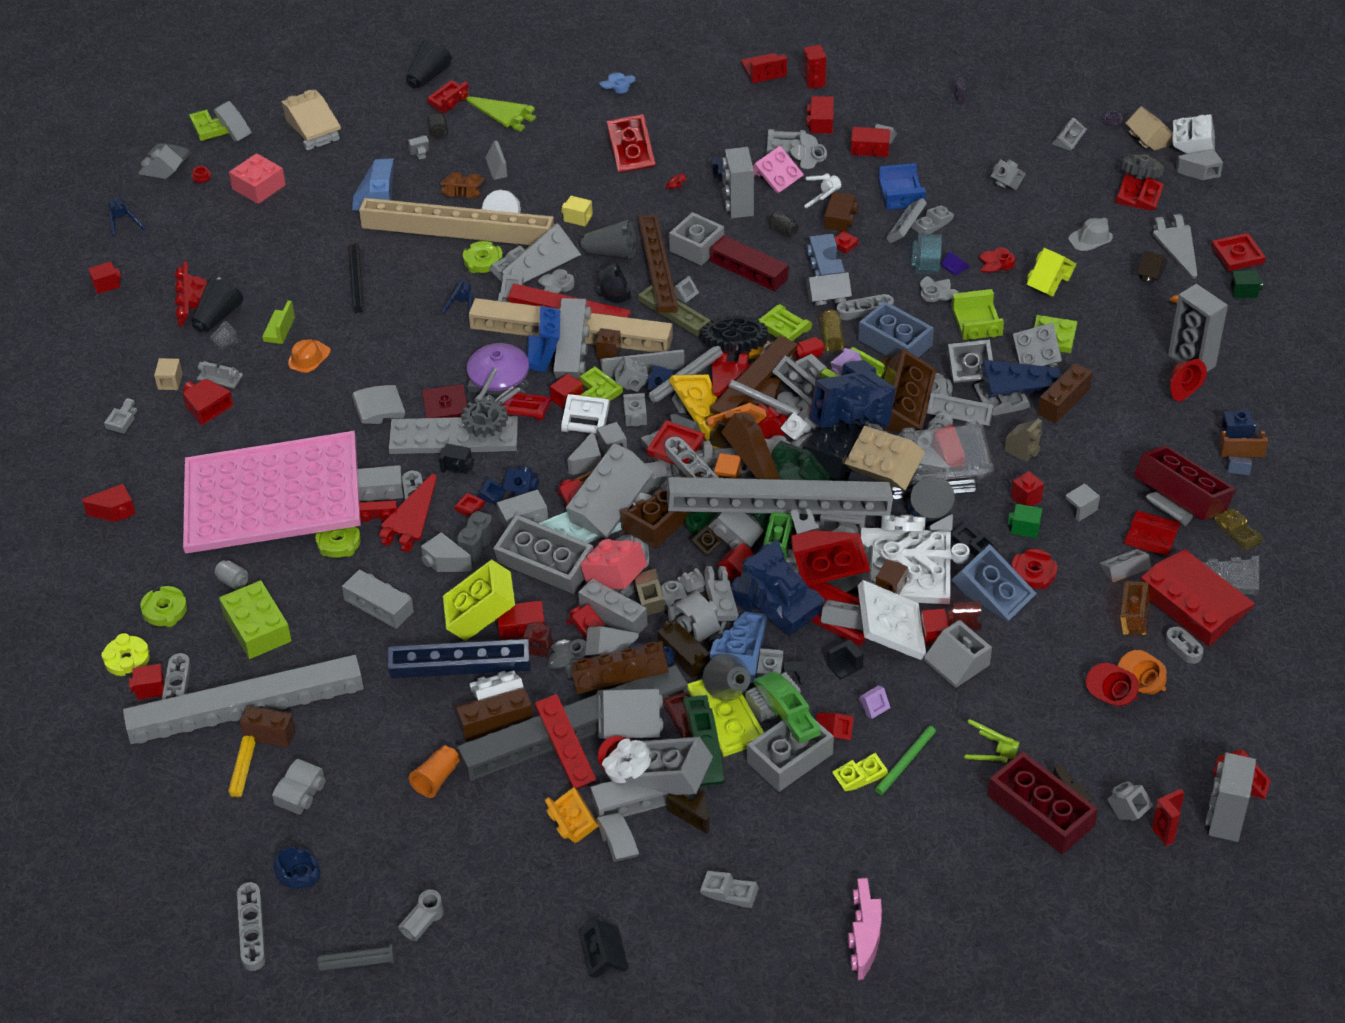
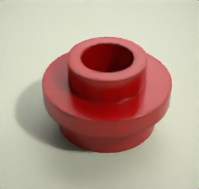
M199 166L193 169V181L203 183L211 178V173L206 167Z

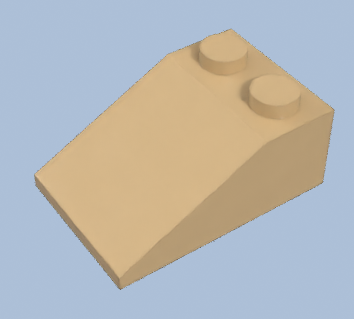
M307 90L304 94L290 96L287 100L281 101L286 121L306 141L341 129L324 98L316 90Z

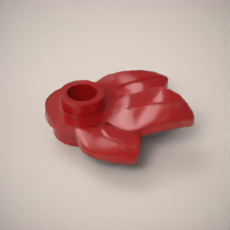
M1003 247L996 248L994 251H985L978 256L980 260L985 262L984 266L980 269L981 272H996L1000 269L1010 270L1015 266L1016 262L1015 255Z

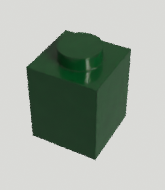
M1257 270L1232 272L1230 287L1233 299L1258 298L1263 282L1262 278H1259Z

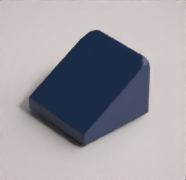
M488 477L482 484L476 497L485 500V502L497 504L502 499L506 490Z

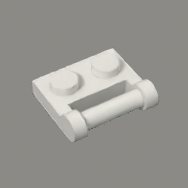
M568 394L561 431L596 434L597 436V428L606 425L610 405L609 399ZM571 417L596 420L598 425L573 423L570 421Z

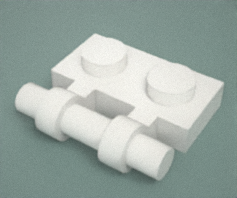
M513 670L506 673L505 671L498 672L496 676L486 679L485 677L477 678V681L469 683L474 697L477 700L522 688L523 683L522 679Z

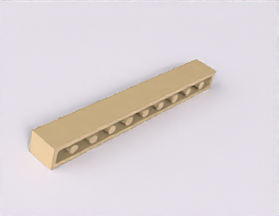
M364 198L359 209L361 226L365 229L531 245L554 225V218L552 216Z
M475 298L469 312L470 328L540 337L538 335L540 306ZM591 313V319H587V325H589V337L585 338V343L596 345L600 328L621 331V348L656 353L669 351L673 339L672 323Z

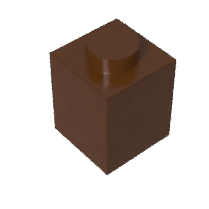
M600 328L596 340L597 359L619 357L621 351V331Z
M887 559L876 576V586L899 595L907 582L908 566Z

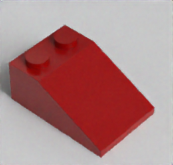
M644 114L607 121V134L618 173L655 166Z
M813 530L791 536L793 553L802 580L807 583V586L870 571L860 533Z

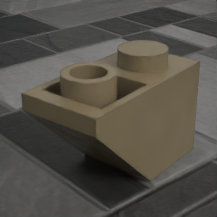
M1035 419L1019 424L1006 437L1005 451L1025 462L1032 456L1036 457L1040 451L1039 440L1042 435V420Z
M656 568L639 573L635 578L641 605L647 608V616L667 610Z

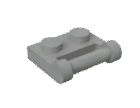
M768 129L767 154L781 146L788 156H792L790 149L801 144L798 139H800L801 133H806V130L786 132Z

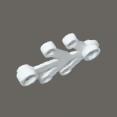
M912 531L899 543L894 541L887 542L881 549V556L885 561L888 559L908 566L909 578L916 580L921 577L922 568L907 559L914 558L931 571V577L934 580H941L944 578V567L937 565L930 559H953L955 563L963 564L969 559L970 550L967 545L962 543L955 544L951 550H929L933 546H942L944 535L940 532H933L927 540L921 543V534L917 531ZM910 545H911V546H917V547H915L914 549H906V548H908Z

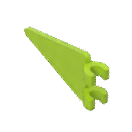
M470 96L466 98L468 103L505 127L511 125L520 132L525 128V125L520 124V122L524 119L530 122L536 119V116L531 114L535 108L530 105Z

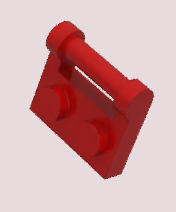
M516 393L503 403V406H506L508 416L533 417L544 421L545 414L552 404V397Z

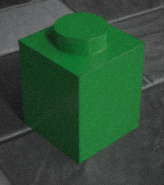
M1016 504L1015 511L1009 514L1008 525L1012 526L1011 534L1038 538L1043 508Z

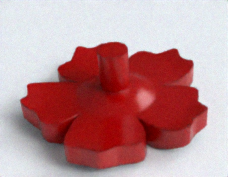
M685 174L675 175L667 182L665 187L667 189L680 188V183L687 179Z

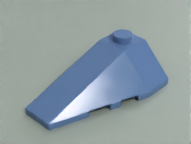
M394 159L374 160L353 196V210L360 209L364 198L392 200Z

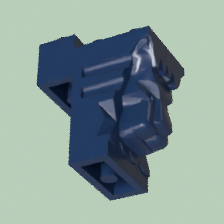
M865 360L844 363L842 375L815 380L809 419L821 428L832 427L841 421L847 424H852L855 421L864 424L869 421L872 424L888 427L896 388L876 375V368Z
M775 540L770 545H764L756 555L745 559L742 564V574L732 582L731 590L734 601L746 612H751L758 607L790 637L822 613L825 599L817 591L811 590L807 583L802 580V576L799 573L794 572L795 569H792V563H788L784 559L785 554L781 549L780 542Z

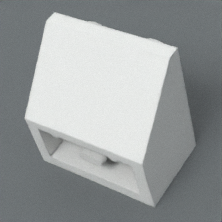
M1200 115L1173 120V146L1187 154L1210 149L1215 150V132L1212 115Z

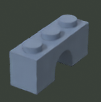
M833 234L810 236L809 245H806L807 256H811L810 265L811 269H815L814 277L845 273L841 259H836L837 245Z

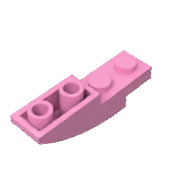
M868 878L857 879V889H853V903L859 906V910L855 911L856 922H853L852 933H848L849 949L854 948L855 954L851 955L852 971L857 970L858 980L864 979L875 959L881 930V899H870Z

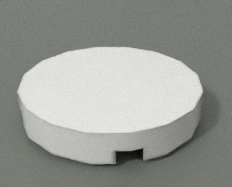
M497 190L487 195L483 202L482 210L520 213L521 207L519 200L510 191Z

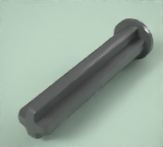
M393 943L389 947L326 954L317 957V966L320 971L386 962L395 964Z

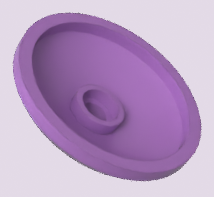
M493 343L478 349L471 355L467 363V373L472 383L483 389L493 369L496 368L497 372L487 390H507L511 386H517L526 378L529 371V360L527 355L514 345Z

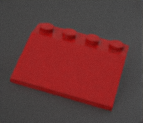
M1186 549L1155 564L1140 580L1139 592L1208 647L1255 606L1253 601Z

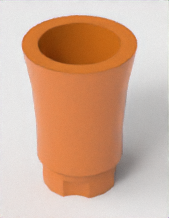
M446 745L442 746L421 766L409 774L411 786L416 792L428 798L435 797L441 785L459 763V754L453 748Z

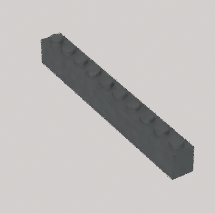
M676 665L669 667V672L634 680L610 689H659V694L662 695L663 699L662 708L683 701L684 698L688 697V684ZM598 693L563 707L578 740L598 733ZM539 716L457 746L459 760L470 781L554 750Z

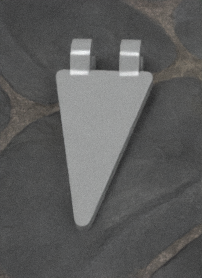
M1181 214L1173 215L1175 222L1171 223L1172 228L1165 227L1163 217L1154 218L1156 225H1153V236L1192 278H1197L1191 227L1184 225Z

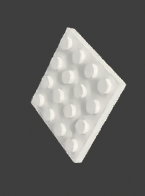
M861 528L863 545L867 547L873 546L871 581L869 583L876 585V576L886 562L881 556L882 547L891 541L899 543L912 531ZM917 531L921 534V543L927 540L933 532L942 533L944 535L943 545L940 547L933 546L929 550H950L951 532ZM910 545V546H909L908 548H906V549H914V548L917 547V546H911V545ZM907 558L913 564L921 566L922 575L919 579L914 580L909 578L907 573V582L899 595L917 603L950 604V559H930L945 569L944 578L934 580L931 577V571L914 558Z

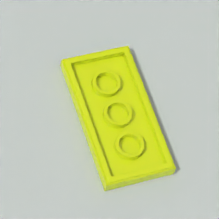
M703 679L688 684V694L690 697L703 695L708 697L710 708L713 710L720 752L723 757L747 749L749 743L764 734L743 694L732 701H720L706 691Z

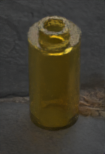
M827 310L820 317L824 347L829 352L841 351L845 346L840 314L835 310Z

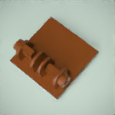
M453 172L440 183V185H445L442 186L441 192L445 196L459 197L460 186H462V198L466 194V198L476 199V197H480V189L477 188L486 178L480 177L479 174L462 176V173Z

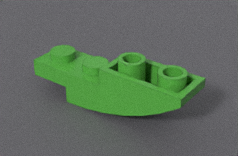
M773 671L753 680V683L774 714L781 716L799 744L821 735L820 727L809 713V705L786 678Z

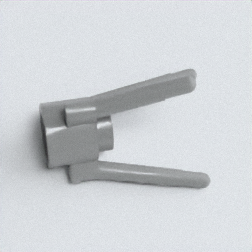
M496 368L493 369L482 391L475 399L483 401V398L486 397L487 401H490L493 398L489 394L487 396L484 395L497 372ZM511 386L495 399V403L501 401L502 404L518 393L520 388L518 387L514 390V387Z

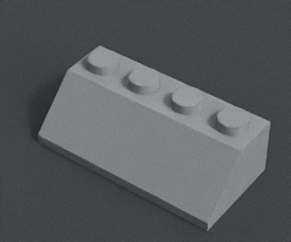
M613 443L567 505L566 509L570 522L607 539L621 520L620 511L630 508L654 475L653 471L632 451Z

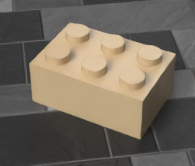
M864 426L844 464L855 473L880 482H890V486L906 490L925 451L912 440Z

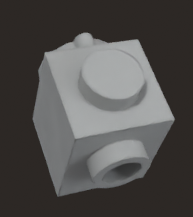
M1130 781L1115 786L1112 791L1113 794L1107 799L1120 820H1138L1153 806L1143 786L1133 785Z

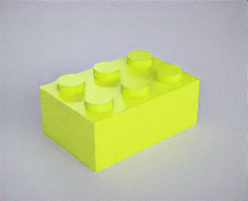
M491 559L443 595L446 629L467 641L515 606L511 572Z

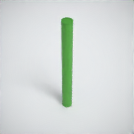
M932 726L927 727L875 788V792L883 795L936 733L935 728Z

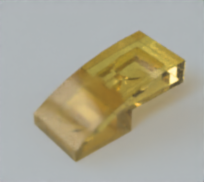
M1229 509L1215 516V521L1221 529L1243 550H1247L1262 542V534L1248 526L1247 517L1235 509Z

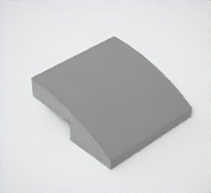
M985 380L974 384L982 403L994 405L992 415L1024 410L1030 407L1025 394H1021V392L1012 393L1010 396L998 394L996 397L989 398Z
M396 385L369 387L352 394L361 423L380 424L383 418H404L405 410Z

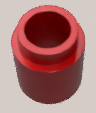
M812 337L798 342L797 350L793 354L797 361L810 354L818 358L823 355L825 347L821 339Z

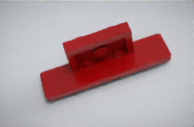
M183 261L181 267H177L174 278L177 279L175 291L177 292L175 304L177 305L175 317L177 318L178 326H182L189 314V307L196 309L207 284V280L188 274V262Z

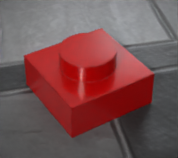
M842 231L834 238L837 249L845 254L857 246L859 241L858 238L845 231Z

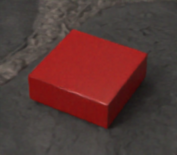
M466 493L454 506L455 511L470 517L473 513L480 511L484 507L485 500Z

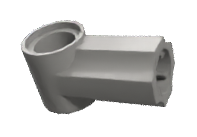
M427 890L421 893L418 904L398 926L399 931L411 941H417L432 922L439 920L443 916L444 909L440 894L435 890Z

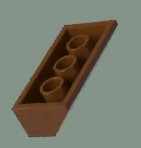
M904 348L888 362L884 380L894 386L896 391L889 426L882 427L893 432H921L937 369Z

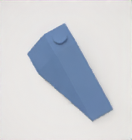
M744 612L733 623V628L725 630L723 637L713 642L710 658L712 659L722 654L737 656L747 666L751 677L750 682L753 683V680L757 678L760 648L763 646L767 616L763 613Z

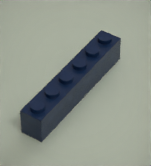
M528 639L390 646L388 647V670L391 678L498 673L513 670L515 672L531 671Z

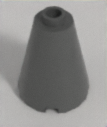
M626 219L586 233L584 238H581L582 250H585L587 254L634 259L637 248L633 249L634 242H637L634 225L630 222V219Z
M722 654L712 658L705 666L702 679L704 688L712 697L720 701H732L739 698L750 684L751 677L747 666L740 658L731 654Z

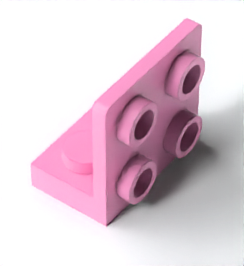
M781 146L753 165L754 177L756 175L758 177L763 176L776 193H780L803 176L802 171Z

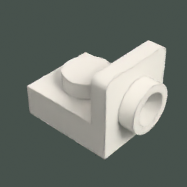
M794 412L781 427V430L793 440H797L802 435L815 432L806 421Z

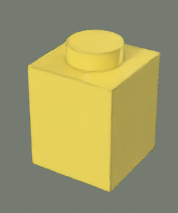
M570 196L567 202L562 205L561 212L564 216V221L586 226L593 215L592 201Z

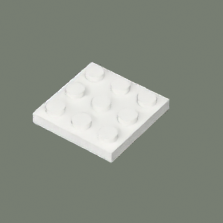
M863 580L858 585L864 637L919 660L923 659L926 655L919 603Z

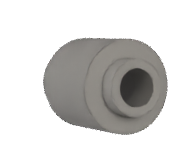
M223 560L217 564L215 575L219 581L235 590L247 584V570L231 561Z

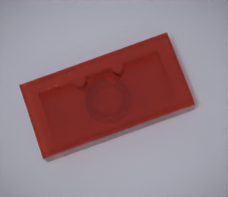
M685 692L665 698L663 705L681 737L690 738L691 735L683 705L684 698L688 697Z

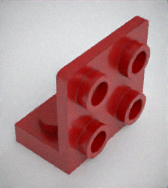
M775 53L742 60V65L752 83L787 76V57L785 54L777 56Z

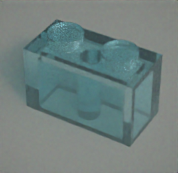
M918 233V241H914L913 253L917 254L912 255V266H916L915 273L939 275L942 235Z

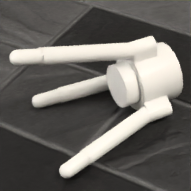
M828 173L821 176L806 177L807 181L823 180L821 184L823 193L809 201L804 207L808 208L817 201L823 200L831 193L841 188L840 179L837 176L830 177Z

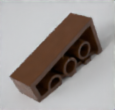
M699 473L694 474L697 477H704ZM659 489L654 492L653 497L647 500L641 499L636 502L635 507L631 509L625 508L620 511L622 530L656 549L685 523L686 516L692 512L668 511L667 489Z

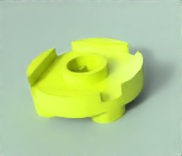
M126 633L119 634L102 652V659L106 669L117 676H126V673L132 672V668L146 666L150 658L147 643L139 637L129 636ZM125 653H130L131 655L130 657L122 658V655Z

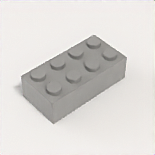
M1198 284L1180 293L1168 356L1178 363L1199 359L1205 363L1207 372L1216 367L1228 305Z
M517 514L493 548L498 563L572 594H575L585 578L580 564L594 550L591 544Z

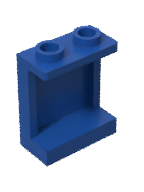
M916 163L879 167L878 181L887 210L907 208L909 204L920 198L925 200L926 192L925 188L920 186Z
M541 306L539 309L538 334L540 337L528 336L526 355L529 360V369L546 372L560 338V310Z

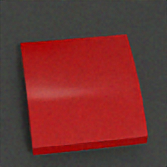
M1126 174L1122 180L1115 202L1121 205L1155 210L1164 184L1150 177L1142 181Z
M1137 510L1124 544L1168 556L1179 530L1180 522Z

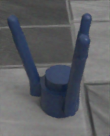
M114 197L109 202L110 212H108V215L110 217L112 236L116 235L114 217H123L125 213L143 230L146 229L120 198Z
M463 280L457 282L441 314H445L454 299L458 301L467 299L469 320V312L472 307L474 294L471 293V285Z

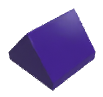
M950 251L941 264V267L954 276L970 266Z

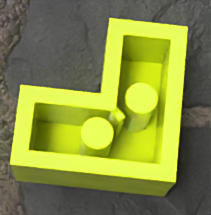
M1044 248L1036 258L1037 263L1034 269L1028 274L1027 285L1053 297L1061 280L1069 281L1077 263Z

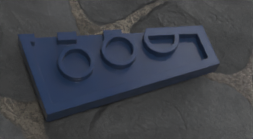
M984 360L981 364L989 398L996 397L998 394L1010 396L1015 392L1027 394L1032 390H1037L1038 392L1047 391L1062 376L1060 368L991 360Z

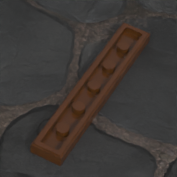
M779 336L736 381L758 390L774 374L772 371L785 355L790 357L797 350L798 344ZM729 387L710 407V413L716 415L742 406L751 397Z

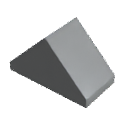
M591 433L567 459L569 474L589 472L595 469L601 461V454L595 434Z

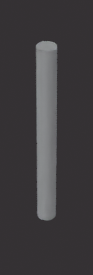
M731 379L728 387L789 415H792L793 412L799 415L801 410Z

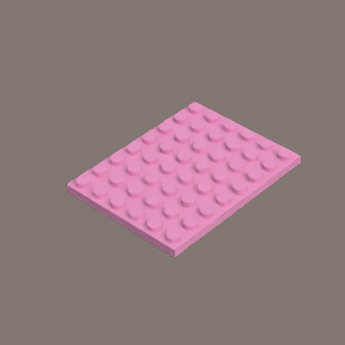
M355 431L185 457L183 531L185 554L361 526Z

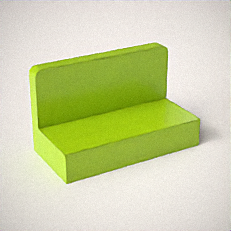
M287 301L283 311H274L262 336L263 342L283 344L295 318L292 301Z

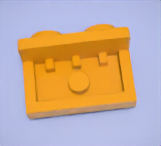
M573 787L555 802L549 797L545 799L549 807L546 811L553 821H557L559 825L557 830L564 839L569 838L574 843H577L599 826L576 788Z

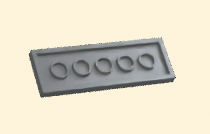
M508 416L507 426L501 427L502 432L495 431V436L489 433L486 438L483 437V434H480L478 437H475L474 432L469 434L468 430L463 427L462 417L392 419L389 454L442 453L446 443L471 448V452L517 451L518 416Z

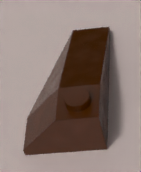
M734 413L721 433L757 479L780 480L762 430L755 422V418L748 413Z

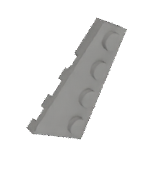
M557 223L499 273L502 277L503 274L523 276L524 283L581 255V253Z

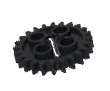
M727 316L726 319L719 317V321L713 319L712 323L707 322V326H703L702 342L705 343V346H710V349L719 346L721 350H724V353L728 351L732 352V354H735L736 351L743 353L744 350L751 352V349L758 350V346L763 347V343H767L768 330L764 323H759L760 320L753 321V318L746 319L745 316L742 318H738V316L730 318Z

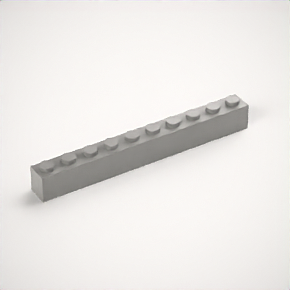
M668 477L667 487L668 511L777 512L791 514L790 511L797 510L799 514H807L806 509L808 508L812 514L890 516L893 501L890 482Z
M356 655L126 708L123 709L130 743H145L147 740L160 737L166 738L173 734L191 732L206 726L213 727L223 722L238 721L242 718L246 707L249 705L251 707H259L260 709H273V711L284 710L291 706L305 705L320 699H331L334 696L346 693L352 694L364 688Z

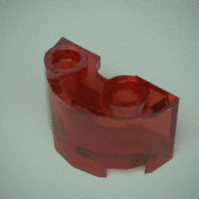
M981 601L952 604V610L947 612L949 626L961 620L972 631L981 630L982 623L977 621V617L981 613Z

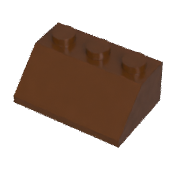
M524 687L485 699L477 700L475 698L452 705L465 742L484 737L490 733L498 732L511 725H516L533 718L532 704Z

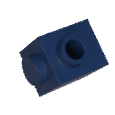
M1250 410L1224 411L1221 428L1222 431H1226V437L1251 438L1252 432L1256 430V421L1252 419Z

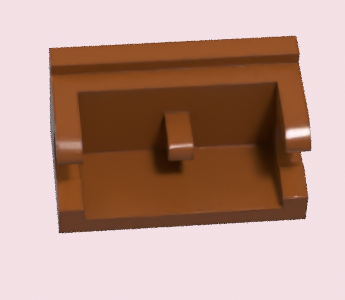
M1221 431L1218 441L1221 457H1229V455L1265 457L1268 444L1265 431H1260L1259 438L1226 437V431Z

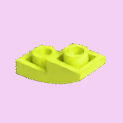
M874 753L857 764L852 760L832 773L846 792L885 777L888 774V770L877 754Z

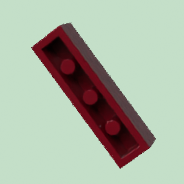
M725 235L710 247L711 263L774 292L788 280V264Z

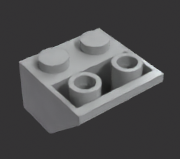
M959 620L942 631L925 655L924 661L952 686L957 688L990 666L992 647Z

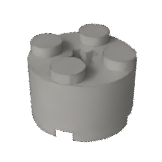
M698 591L693 592L668 609L670 622L677 621L699 643L720 630L716 616L718 609L713 601L708 602Z

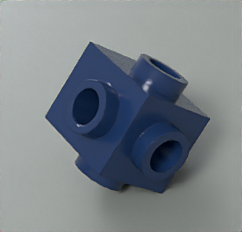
M654 365L652 373L647 378V389L653 391L678 372ZM674 390L668 395L673 396V393L676 391Z
M519 466V469L507 468L503 489L514 491V496L537 490L539 486L538 473L532 472V468L526 466Z

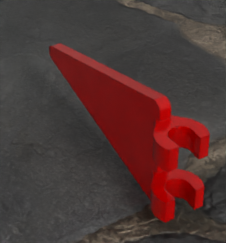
M722 351V356L712 362L714 396H720L729 388L728 385L731 379L736 381L751 366V364L747 363L749 353H740L738 362L727 361L729 351L727 353Z
M431 474L382 523V530L379 534V537L383 538L381 544L390 546L394 535L398 534L401 535L399 544H402L400 549L409 553L413 547L414 540H421L437 481L436 474Z

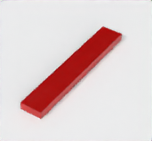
M513 283L508 296V302L561 309L562 298H579ZM586 300L588 307H591V313L626 318L630 316V310Z

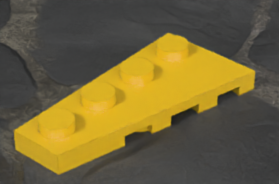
M709 374L672 375L669 382L694 421L698 423L700 431L705 433L706 440L709 441L710 432L713 428L708 426L707 418L714 416V414L710 413V407L718 400L717 396L713 395V385ZM712 446V449H720L718 447Z

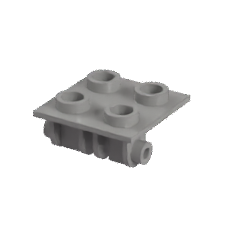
M1053 323L1013 333L1020 364L1057 367V363L1062 361Z

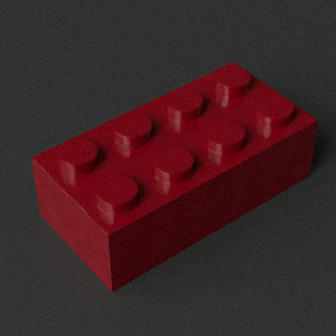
M1167 445L1143 453L1134 473V476L1140 479L1141 483L1151 486L1160 495L1170 498L1177 506L1187 509L1193 513L1194 517L1201 520H1206L1226 512L1236 491V488Z
M1023 751L990 778L988 797L1061 854L1066 852L1095 827L1098 808Z

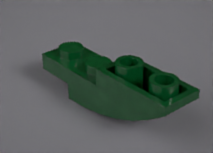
M707 695L686 697L683 700L691 738L700 737L713 756L700 786L724 784L718 734Z

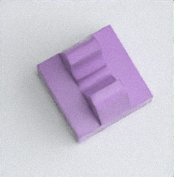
M879 685L859 698L860 705L865 710L866 716L871 719L890 709L885 689Z

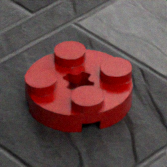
M1029 549L1026 550L1025 554L1020 556L1017 554L1012 561V568L1031 588L1046 589L1056 578L1057 563L1056 561L1054 563L1051 555L1045 551ZM1033 567H1037V571H1033L1031 569Z

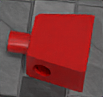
M204 379L197 384L190 381L183 387L185 406L200 425L205 424L233 406L231 392L209 379Z

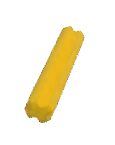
M245 735L242 737L228 790L231 797L242 796L256 743L253 736Z

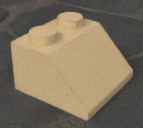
M1142 106L1126 122L1131 128L1129 132L1134 137H1139L1140 144L1146 149L1151 147L1153 150L1173 145L1172 131Z

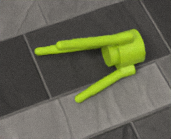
M971 719L968 720L970 725L980 729V735L999 743L996 752L1000 753V756L965 754V759L1000 761L1007 764L1008 759L1013 760L1016 757L1020 742L1005 737Z

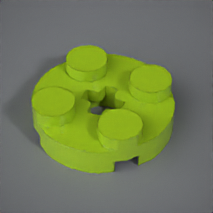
M489 241L475 242L470 245V249L467 251L465 249L463 252L464 265L471 273L490 272L489 269L492 264L503 259L501 248L498 245L497 247L493 246L492 242Z
M358 527L318 532L315 537L321 555L334 558L352 556L361 542Z
M171 586L160 587V591L154 593L153 590L148 592L140 604L143 619L155 626L172 627L187 611V602L182 591ZM165 604H168L166 608H160V606H165Z

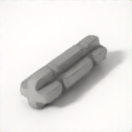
M337 131L309 141L304 140L303 144L305 149L309 151L314 149L315 146L320 147L329 144L330 141L339 140V134Z

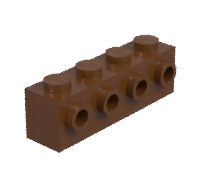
M663 641L650 642L643 646L630 647L622 651L604 653L597 657L584 658L572 662V676L577 694L669 672Z

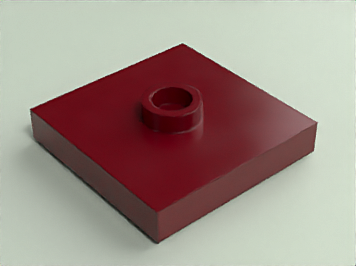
M463 384L422 390L426 418L461 417V414H464L463 408H468Z

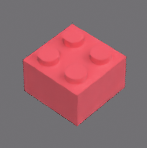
M257 153L229 171L232 189L257 204L286 185L283 168Z
M605 539L587 555L580 566L586 583L594 579L611 589H626L647 566V562L640 542Z

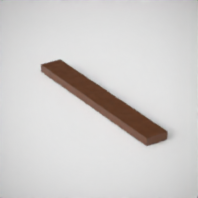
M639 215L638 225L657 312H678V303L658 216Z

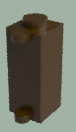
M666 621L663 624V628L658 631V642L663 641L664 646L672 648V651L675 653V663L691 678L703 675L705 666L710 662V653L677 621L672 623Z

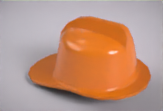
M312 339L301 340L294 344L288 365L291 369L304 373L313 371L328 357L330 348Z
M1142 650L1130 651L1121 658L1118 667L1130 671L1137 677L1139 681L1138 692L1152 695L1161 690H1166L1167 671L1161 661Z

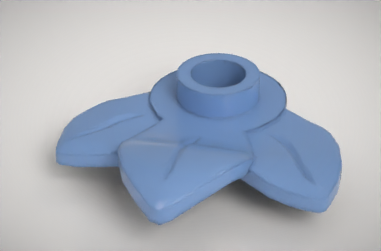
M612 73L608 76L609 80L600 82L599 85L605 89L613 88L615 93H625L629 90L630 84L635 81V77L632 75L624 76L622 73Z

